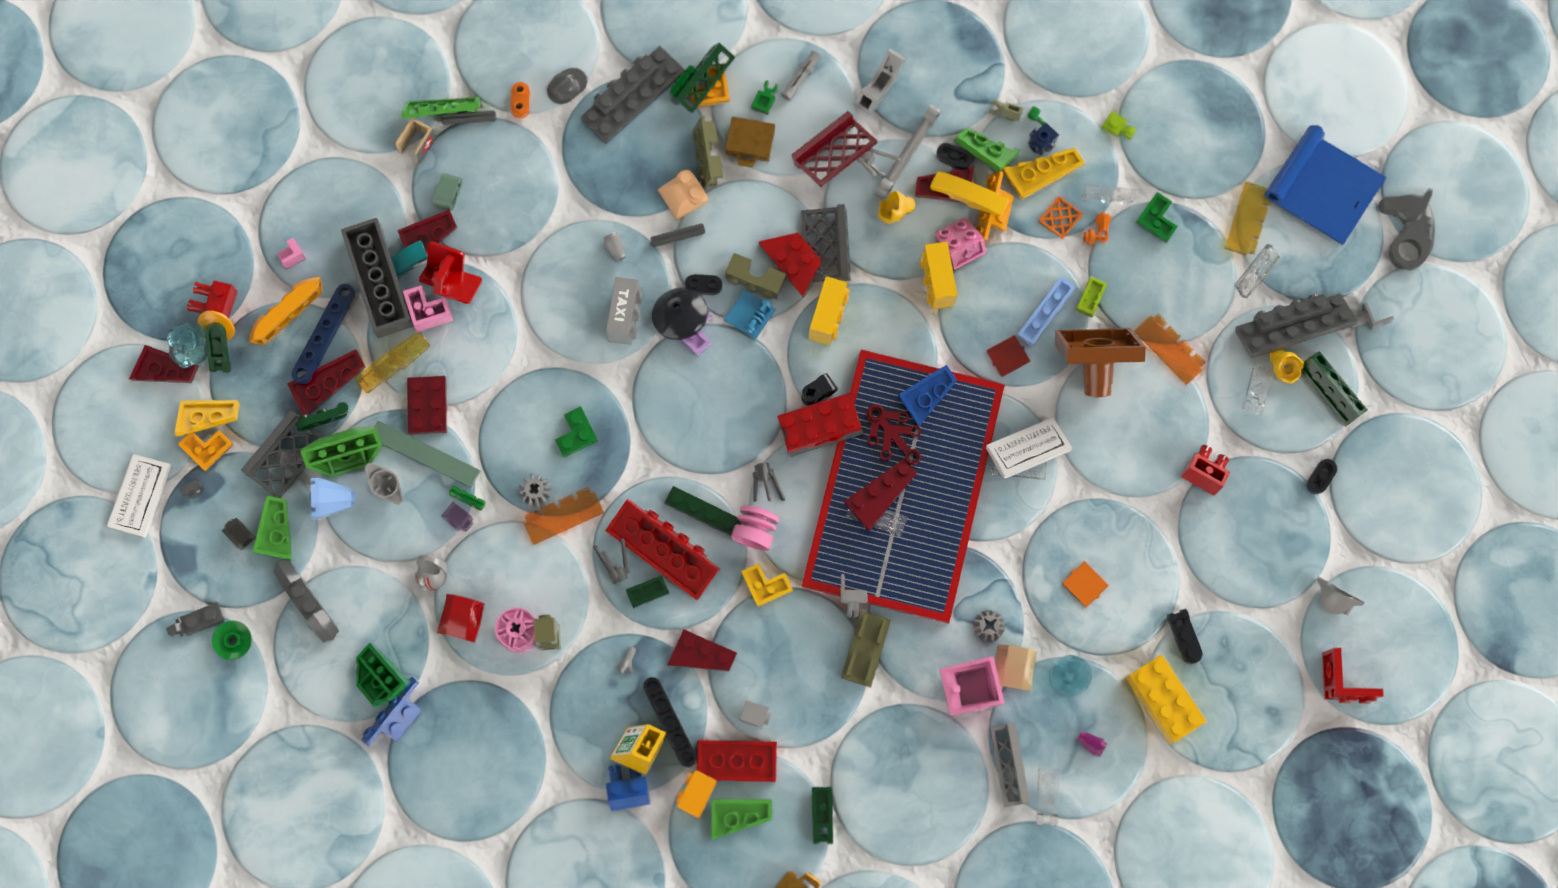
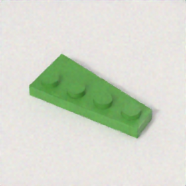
M480 97L406 101L402 110V118L457 113L460 111L475 112L476 109L480 108Z

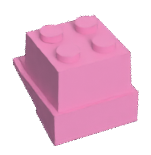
M993 656L939 669L950 716L1004 704Z

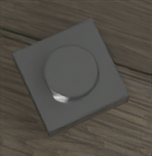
M194 479L179 490L186 498L193 499L198 497L205 487L198 479Z

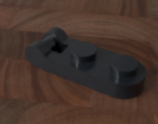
M1182 609L1176 614H1167V620L1183 660L1188 664L1199 662L1203 655L1187 609ZM1182 620L1184 625L1178 627L1177 621Z

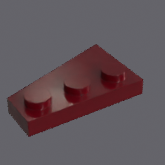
M683 629L667 666L729 672L737 652Z

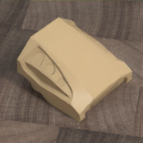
M998 644L994 662L1000 686L1030 692L1037 651L1024 647Z

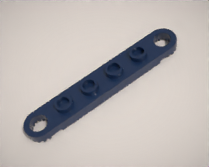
M341 284L336 288L292 370V378L296 383L303 385L312 379L314 372L317 370L347 314L351 302L355 298L356 294L351 285ZM342 291H350L348 296L341 297ZM301 370L307 371L305 377L298 378L297 375Z

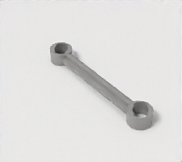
M932 104L929 106L921 123L899 155L901 160L895 161L886 177L883 178L877 187L876 195L883 199L888 197L901 172L930 127L936 122L941 109Z

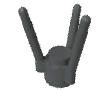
M764 462L755 465V472L752 473L754 479L753 501H757L758 479L764 482L768 501L772 500L768 484L770 476L781 500L785 501L783 492L774 475V470L770 469L769 463Z
M623 538L621 539L624 568L621 565L613 567L606 552H600L596 545L593 546L614 584L628 579L627 573H630L627 562L625 540Z

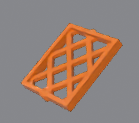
M1058 196L1038 222L1061 239H1064L1083 213L1072 206L1071 203ZM1060 202L1066 204L1067 207H1060ZM1057 203L1058 208H1053V206ZM1070 209L1074 210L1077 215H1071ZM1061 210H1068V215L1062 216ZM1052 211H1059V216L1053 217ZM1050 212V217L1045 218V216ZM1069 218L1070 224L1063 225V219ZM1060 219L1061 225L1054 226L1053 220ZM1051 220L1052 226H1049L1044 221ZM1064 227H1069L1068 230L1064 232ZM1055 228H1061L1062 234L1057 232Z

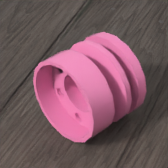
M741 506L740 513L743 515H738L737 519L744 525L734 526L731 539L754 549L769 551L773 537L766 533V531H776V526L773 524H778L779 517L759 507Z
M511 608L504 611L498 617L495 624V633L498 640L514 653H524L531 650L536 645L534 633L535 618L529 611L522 608ZM515 625H517L518 627H520V628H519V630H520L519 633H516V632L514 631V626H515Z

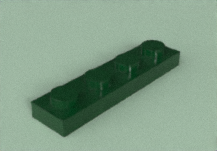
M675 486L672 487L664 502L665 505L729 536H732L734 526L741 524L736 516Z

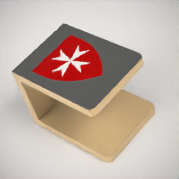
M411 118L395 145L399 153L402 154L417 130L425 134L414 152L417 162L421 163L437 137L432 127Z

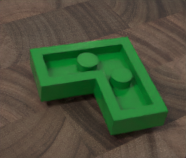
M1156 192L1135 222L1166 243L1178 227L1163 217L1172 201Z
M581 406L564 414L571 432L555 439L565 458L597 442L598 439Z

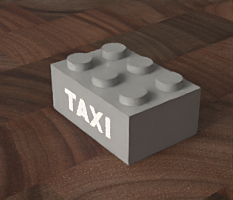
M615 277L606 330L609 342L632 345V339H636L637 328L635 321H639L640 317L638 303L641 304L643 298L642 287L639 286L636 279Z

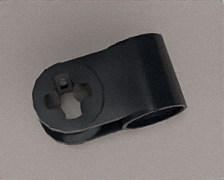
M825 373L803 388L802 403L806 406L816 404L833 395L838 390V387L829 374Z

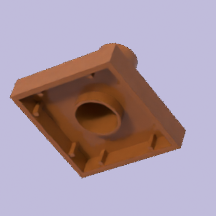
M1130 328L1055 330V346L1066 363L1083 364L1084 394L1087 396L1107 397L1111 395L1114 363L1145 362L1146 346Z

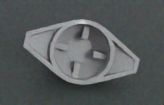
M368 463L365 466L368 484L375 496L397 505L404 501L398 477L394 472L373 463Z
M1318 576L1317 581L1321 587L1320 602L1327 612L1332 614L1343 613L1348 616L1354 606L1364 605V601Z

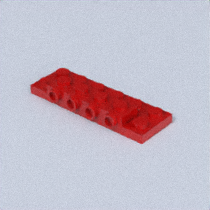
M627 499L605 531L619 542L623 538L628 549L695 600H699L721 568L706 558L705 550L697 544L693 546L688 542L690 540L688 536L683 533L678 534L673 530L674 526L671 523L660 521L658 519L659 515L651 509L649 511L643 510Z

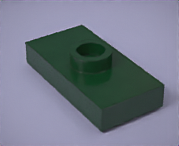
M662 575L626 589L633 609L669 594Z

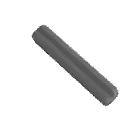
M491 110L444 113L441 115V121L444 125L496 121V112Z
M701 223L651 237V243L653 247L699 236L705 234V228Z

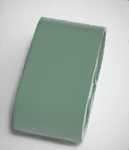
M443 173L433 198V206L452 211L462 186V178Z

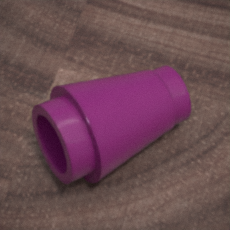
M1084 731L1080 733L1076 740L1093 756L1097 755L1098 757L1102 755L1108 744L1104 742V739Z

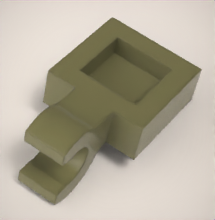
M993 100L992 105H996L998 109L991 108L989 113L991 115L1002 113V116H1005L1008 120L1019 121L1024 108L1007 102L1004 104L999 100Z

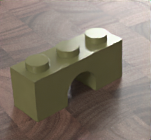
M734 253L725 272L727 281L734 285L741 284L751 292L758 291L768 299H778L786 280V273L768 267L765 275L755 277L749 272L751 259Z
M539 615V619H534L536 645H539L541 650L561 649L560 625L551 615Z

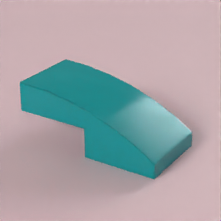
M421 241L407 246L392 256L397 275L412 270L414 265L427 260V253Z

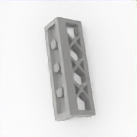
M1010 723L991 727L990 734L1004 807L1028 804L1030 799L1016 724ZM1006 730L1007 739L1003 744L996 739L995 731ZM1003 748L1010 752L1011 758L1007 764L999 757V753ZM1006 768L1014 772V779L1011 783L1003 779V773ZM1010 788L1017 792L1019 801L1008 802L1006 794Z

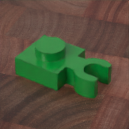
M768 80L764 83V92L758 90L751 105L752 109L769 115L775 102V96L773 95L778 89V84H775L774 88L769 89Z

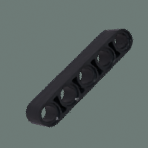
M655 677L647 678L643 684L644 691L664 732H666V736L680 764L685 768L693 767L697 762V756L660 681ZM656 682L658 689L655 692L648 691L647 686L649 683ZM665 700L667 702L666 708L663 710L657 709V701ZM669 717L676 720L675 725L671 728L665 726V720ZM677 735H682L685 739L684 743L680 746L675 745L673 742L674 737ZM685 753L693 755V761L689 764L682 761Z

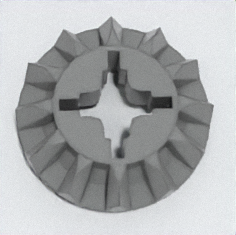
M985 610L975 618L974 631L984 641H995L1005 631V622L997 612ZM985 620L988 622L995 620L994 630L988 629L983 631L986 626Z

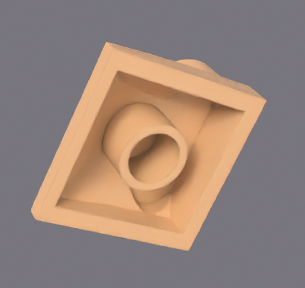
M690 170L679 172L677 177L658 189V192L676 220L709 202L704 189Z

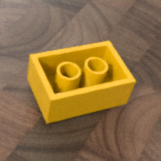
M948 243L927 244L924 246L923 252H921V258H919L920 268L924 269L925 274L923 276L924 287L927 286L928 293H926L927 304H931L932 310L954 307L958 294Z
M825 277L809 329V340L829 346L832 340H836L839 328L837 323L841 324L845 308L843 306L847 305L849 298L848 282Z

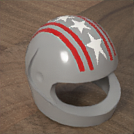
M420 555L416 561L418 565V570L415 573L416 583L426 591L440 589L447 579V563L435 557Z

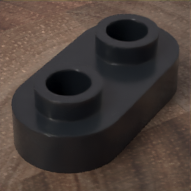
M942 143L937 148L936 156L939 161L960 170L970 167L972 155L969 151L950 143ZM946 152L948 156H943L942 153ZM964 159L965 163H961L959 160Z
M692 274L686 278L685 288L693 289L700 295H717L722 290V281L715 275ZM696 281L697 285L693 286L691 282ZM715 282L716 286L712 287L709 284Z
M1324 459L1317 464L1306 482V487L1310 493L1318 495L1327 489L1337 472V465L1333 460ZM1323 467L1328 469V473L1323 471ZM1313 482L1318 484V488L1313 486Z

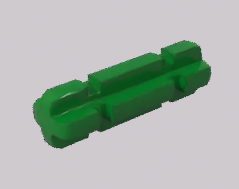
M689 65L685 69L686 72L682 73L675 82V85L669 90L672 96L677 93L695 67Z
M456 486L451 487L449 491L451 497L458 498V500L474 506L480 511L484 508L486 504L484 500L477 499L476 496L464 490L460 491L461 489Z

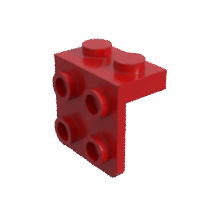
M431 241L428 244L427 265L419 276V282L434 287L432 282L433 274L435 271L438 272L441 260H445L448 253L456 255L455 269L464 271L465 254L462 251Z
M448 253L445 260H441L438 272L435 271L433 274L434 294L470 304L482 284V277L455 269L456 255Z

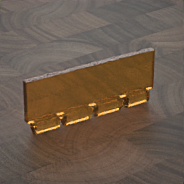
M1157 314L1154 318L1152 316L1148 317L1134 332L1186 385L1189 384L1203 371L1201 367L1206 362L1198 353L1192 357L1190 356L1194 349L1184 339L1179 344L1176 342L1181 336L1171 326L1166 330L1163 329L1167 322L1160 314Z
M586 487L576 492L579 498L576 501L573 494L558 500L560 508H557L555 502L540 508L543 513L542 516H539L537 510L524 515L527 523L524 525L533 545L604 514L596 493H591L589 487Z

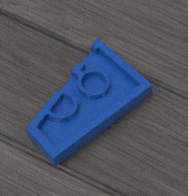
M945 365L898 394V397L916 425L920 426L957 380L949 367Z

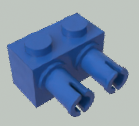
M615 764L616 772H614L613 765L608 767L610 782L606 783V790L611 811L650 805L646 776L642 777V773L629 768L630 779L622 780L620 765Z

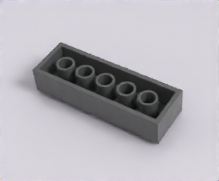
M378 218L341 229L373 332L377 338L414 327Z

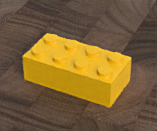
M1162 654L1125 677L1169 745L1177 742L1207 722Z

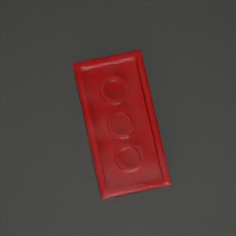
M697 740L696 770L716 781L776 782L777 742Z

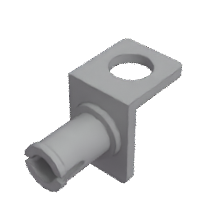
M1367 302L1362 305L1363 313L1355 315L1358 320L1357 325L1350 328L1353 329L1367 323L1372 330L1391 323L1394 320V316L1375 322Z
M841 574V603H847L846 615L852 618L853 611L854 618L859 616V603L868 602L867 591L845 590L844 574Z

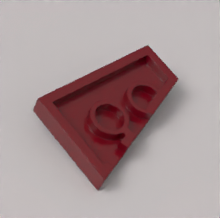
M974 166L964 170H952L947 174L973 183ZM936 174L917 177L915 197L961 202L950 199L947 194L931 189L930 185Z
M449 209L397 231L404 248L421 241L426 253H428V244L431 241L439 244L457 229V225Z
M144 345L129 380L192 383L199 365Z

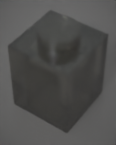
M237 517L229 520L222 530L240 550H243L256 538Z

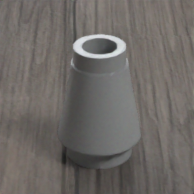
M617 232L603 238L605 241L603 244L616 261L626 257L621 236Z

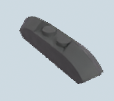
M289 560L277 561L273 573L305 620L322 642L334 640L339 632L338 627L294 565Z

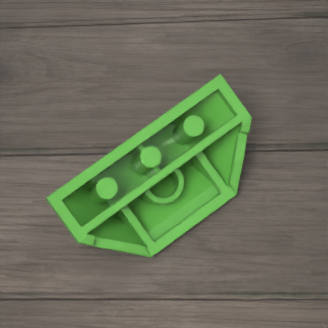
M355 427L321 437L302 448L300 452L307 469L329 477H335L365 468L368 463H372L382 447V443L376 427Z

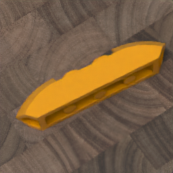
M321 277L308 278L292 286L291 289L293 291L284 295L277 306H273L268 310L267 315L261 314L251 328L248 342L266 345L322 294Z

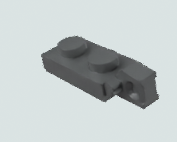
M215 602L179 617L175 620L176 624L166 629L168 635L171 636L177 634L190 636L225 620L219 603Z

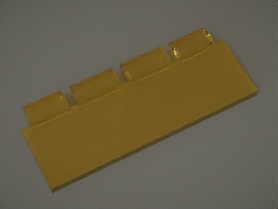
M1245 181L1224 249L1247 255V253L1255 254L1258 241L1254 239L1260 238L1263 228L1261 223H1264L1268 208L1265 206L1270 204V200L1265 196L1267 188Z

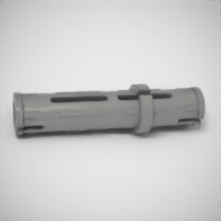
M812 50L807 59L799 65V70L781 93L783 98L788 101L792 99L806 77L812 74L816 63L821 59L819 53Z

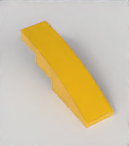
M937 171L930 185L932 190L947 194L950 199L967 203L968 207L997 216H1002L1009 202V199L989 189L941 171Z

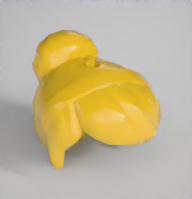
M892 191L886 201L879 200L878 218L885 224L897 222L906 213H911L915 209V201L911 197H905L898 191Z
M1284 349L1269 353V360L1273 364V371L1278 380L1291 384L1299 380L1304 362L1295 353L1285 352Z

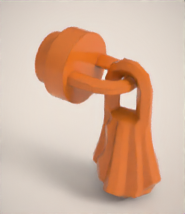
M1105 212L1097 214L1095 221L1098 235H1095L1094 230L1085 231L1083 235L1084 243L1093 245L1095 240H1099L1102 243L1108 241V229L1111 221L1109 214Z

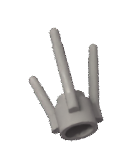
M871 148L856 161L861 163L872 176H875L876 172L882 178H885L886 175L872 164L875 159L873 153L900 161L901 158Z

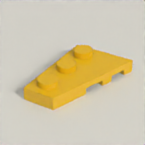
M180 401L174 432L176 437L237 421L239 401Z

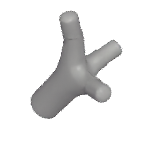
M629 646L623 661L615 667L616 670L621 668V674L625 672L627 667L629 672L633 673L632 659L636 649Z

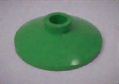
M239 621L222 623L216 628L212 636V647L215 653L226 660H236L243 657L250 649L252 643V635L249 628ZM236 638V644L232 645L231 640Z

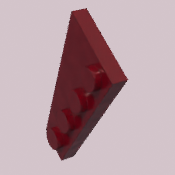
M904 458L846 499L844 504L869 533L875 523L879 521L885 511L894 503L899 494L913 480L917 472Z

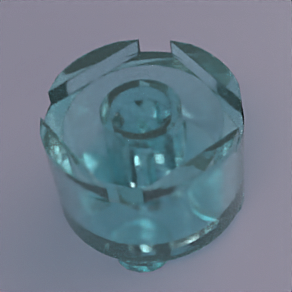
M182 322L174 325L169 330L170 333L167 335L169 356L180 367L187 368L197 365L208 358L205 329L201 325H191L190 322Z
M1067 655L1060 658L1053 664L1049 672L1052 688L1059 695L1065 697H1074L1081 694L1088 688L1092 679V670L1088 662L1075 655ZM1074 674V677L1068 679L1067 675Z

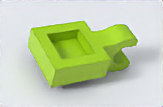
M1111 111L1102 125V129L1118 137L1121 133L1130 140L1136 131L1135 127L1126 125L1127 119Z

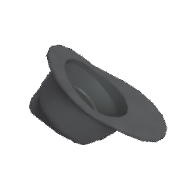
M568 68L555 75L548 84V97L556 104L570 102L586 88L588 83L587 76L582 70L577 68Z

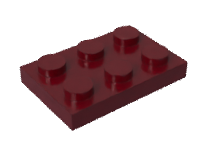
M446 376L407 378L409 435L447 433Z

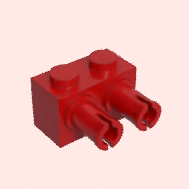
M213 280L212 285L199 282L194 283V286L197 287H193V293L208 296L206 303L190 299L188 303L191 305L187 304V311L200 314L205 311H216L227 318L230 317L238 292L233 285Z
M1204 444L1201 445L1199 452L1187 462L1181 477L1215 496L1224 487L1230 474L1225 469L1229 458L1226 456L1223 460L1225 455L1219 454L1215 463L1208 460L1213 450L1209 447L1206 451L1208 445Z

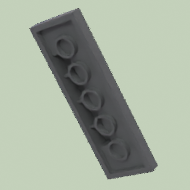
M661 46L655 49L649 56L646 54L644 57H637L633 67L630 69L625 68L617 81L612 80L607 85L608 89L602 93L600 91L595 95L593 106L580 117L605 144L613 139L685 72V69Z
M1340 293L1327 298L1324 294L1319 296L1312 294L1306 300L1300 301L1296 299L1290 305L1284 307L1283 305H1277L1272 311H1259L1254 316L1252 322L1236 326L1235 332L1250 357L1255 358L1355 326L1358 320Z

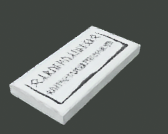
M1053 417L986 445V450L1004 479L1065 454L1072 449Z
M133 454L106 527L146 538L171 464Z

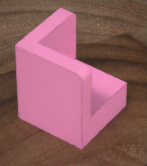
M294 238L287 240L289 247L277 253L286 270L306 259Z

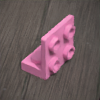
M966 218L934 233V238L939 243H948L952 268L954 270L987 254L983 236Z

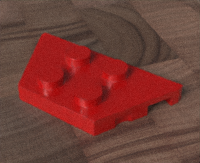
M798 232L760 241L759 245L780 271L786 273V278L799 294L805 297L806 291L815 277V272L822 263L818 255Z

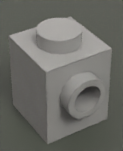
M746 700L740 721L763 728L764 724L768 725L771 713H768V707Z

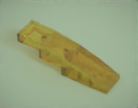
M418 331L376 360L360 373L356 380L365 393H370L381 382H387L399 370L407 368L431 346L422 333Z

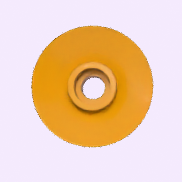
M205 311L198 317L197 324L204 335L208 325L217 322L225 327L227 341L234 336V325L225 315L216 311Z

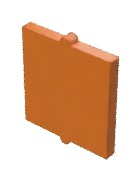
M1085 561L1076 570H1072L1071 575L1062 583L1085 607H1088L1095 599H1098L1100 594L1109 586Z

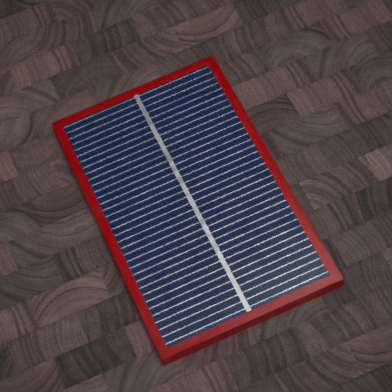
M861 349L850 393L864 434L837 442L801 587L841 597V574H844L845 590H866L868 598L866 604L949 624L989 453L986 450V445L992 442L1005 384L952 372L957 381L919 426L921 429L920 436L912 438L907 434H899L910 449H917L921 454L919 463L911 465L917 474L868 533L844 502L903 460L905 454L891 439V459L886 462L880 459L884 429L880 425L878 426L877 433L879 437L878 445L876 447L868 445L867 440L870 436L871 422L866 416L867 409L871 405L877 404L882 406L885 411H905L908 413L909 418L904 424L894 419L886 420L890 425L908 427L916 425L898 397V394L939 370V368ZM873 412L872 415L878 417L879 413ZM901 414L899 418L905 420L906 416ZM917 429L911 430L914 435L919 433ZM871 438L870 442L874 444L877 442V440L875 438ZM887 452L882 453V456L884 458H888L889 454ZM910 455L909 459L911 461H915L916 457L914 455Z

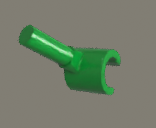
M1033 106L1028 113V118L1043 125L1045 121L1038 116L1040 109Z

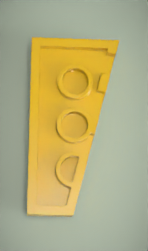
M1076 148L1054 153L1052 156L1045 158L1040 157L1034 161L1021 162L1012 167L1007 166L1002 171L1021 200L1084 166L1085 161Z

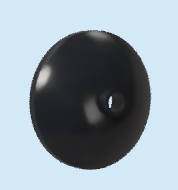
M675 288L665 292L658 298L652 309L654 327L662 336L672 340H683L694 336L703 328L708 316V308L704 298L698 292L689 288Z

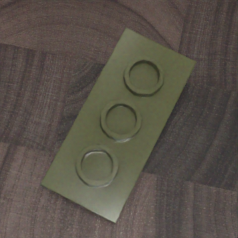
M701 116L693 128V140L696 147V159L698 161L701 186L706 190L709 185L718 184L717 178H722L723 172L720 156H711L710 151H712L711 143L718 142L715 121H705V116Z
M861 611L841 679L871 688L891 620Z

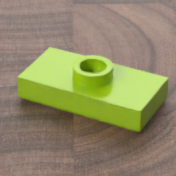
M1090 276L1075 311L1093 318L1108 283Z

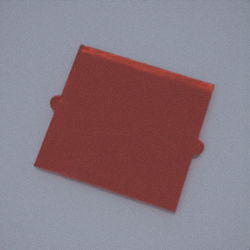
M1015 335L986 350L993 362L992 366L996 367L1001 377L1031 362L1024 351L1025 347L1021 346Z

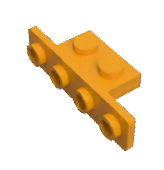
M1001 171L989 175L986 189L1009 199V202L1002 216L984 211L979 212L976 230L983 236L984 241L988 239L990 227L999 231H1005L1014 196L1000 189L1003 172Z

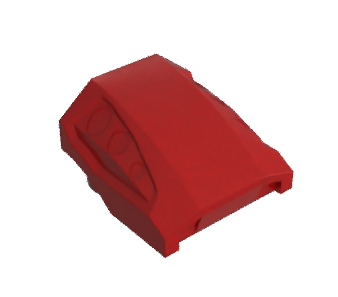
M446 594L437 633L476 643L485 603L458 595Z

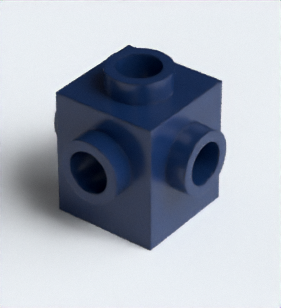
M1045 122L1039 129L1036 127L1029 134V147L1033 152L1041 156L1045 152L1049 153L1055 147L1054 143H1056L1059 134Z

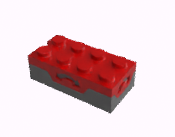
M851 393L777 416L790 457L864 434Z

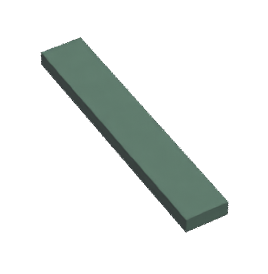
M377 421L375 425L382 445L472 488L480 473L479 469L380 421Z

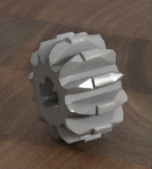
M531 474V480L525 477L523 480L526 484L519 485L523 489L519 491V495L524 496L522 501L524 503L528 501L530 507L533 506L534 502L537 507H540L539 501L542 500L546 504L547 501L544 497H551V493L547 491H550L552 487L547 485L549 482L547 478L542 480V475L539 474L537 479H535L534 474ZM534 487L538 488L539 492L537 494L532 491Z

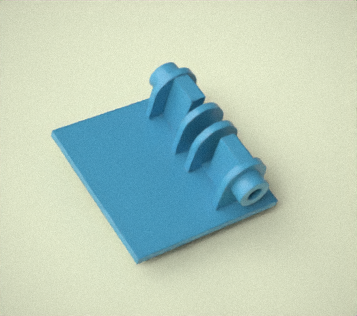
M744 289L724 320L756 340L776 308L771 306L770 301L766 299L763 301Z

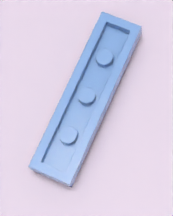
M1060 277L1017 334V337L1033 346L1076 287L1063 277Z

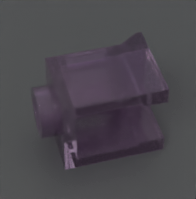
M454 501L441 515L458 532L460 530L467 532L473 525V517Z

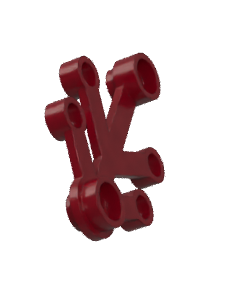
M871 405L866 412L867 419L871 422L870 436L867 440L868 445L871 447L878 445L879 437L877 433L878 426L880 425L884 429L880 459L885 462L891 459L890 445L892 439L905 454V459L910 465L918 464L921 459L920 452L917 449H910L899 434H907L912 438H917L921 433L920 427L917 425L912 427L890 425L886 419H894L904 424L908 421V413L905 411H885L880 405ZM873 412H878V413H879V416H878V417H874V416L872 415V413H873ZM903 414L906 416V419L901 420L899 416ZM917 429L919 433L914 435L911 430ZM875 438L877 442L873 444L870 442V439ZM887 452L889 457L884 458L882 453ZM914 455L916 457V460L911 461L909 459V456Z

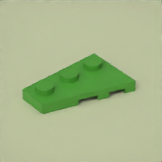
M968 128L956 136L955 139L957 144L997 172L1013 161L1021 151L1017 148H1014V150L1005 147V143L1000 141L998 144L988 140V136Z
M266 495L253 553L292 561L286 499Z
M712 799L711 840L771 821L772 799Z

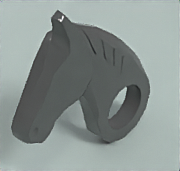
M1428 188L1423 196L1407 194L1384 197L1378 204L1381 213L1398 217L1405 224L1403 230L1389 247L1391 261L1400 269L1413 270L1419 268L1433 248L1435 223L1429 204L1433 192L1431 188ZM1403 242L1415 245L1419 254L1417 260L1408 261L1402 258L1399 254V245Z

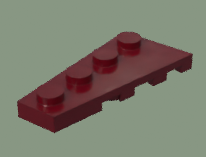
M357 349L317 368L312 379L307 384H298L294 380L287 385L302 415H310L366 366Z

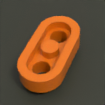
M517 82L511 88L510 109L512 115L517 119L527 117L530 112V89L524 82ZM518 89H523L522 92H517Z

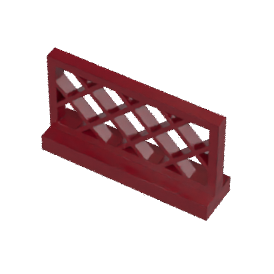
M847 111L791 154L794 165L798 169L801 168L815 183L822 187L878 142ZM853 127L858 130L857 134H848V131ZM838 139H844L843 145L833 144ZM847 139H857L856 145H846ZM860 139H868L870 141L866 145H859ZM823 150H830L829 156H819V154ZM833 150H842V156H832ZM855 150V154L845 156V151ZM809 161H815V167H806L805 164ZM828 161V167H818V162ZM831 161H841L838 167H831ZM817 172H827V175L820 180L817 177Z

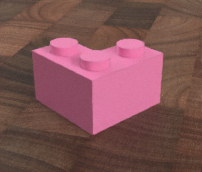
M422 286L403 291L413 326L417 332L454 321L445 297L428 302Z

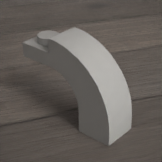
M890 48L875 76L861 90L854 105L871 114L890 91L901 72L900 69L906 58Z

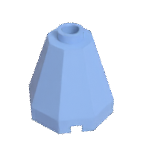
M311 478V519H321L351 508V504H355V492H351L350 487L321 478Z

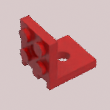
M1332 648L1322 652L1324 700H1339V703L1342 704L1358 700L1359 704H1371V702H1377L1378 698L1384 697L1383 689L1343 688L1342 648Z

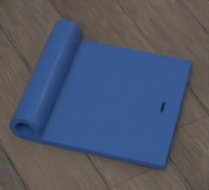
M1310 125L1266 190L1265 196L1277 206L1343 245L1386 177L1324 140L1325 133L1322 127Z

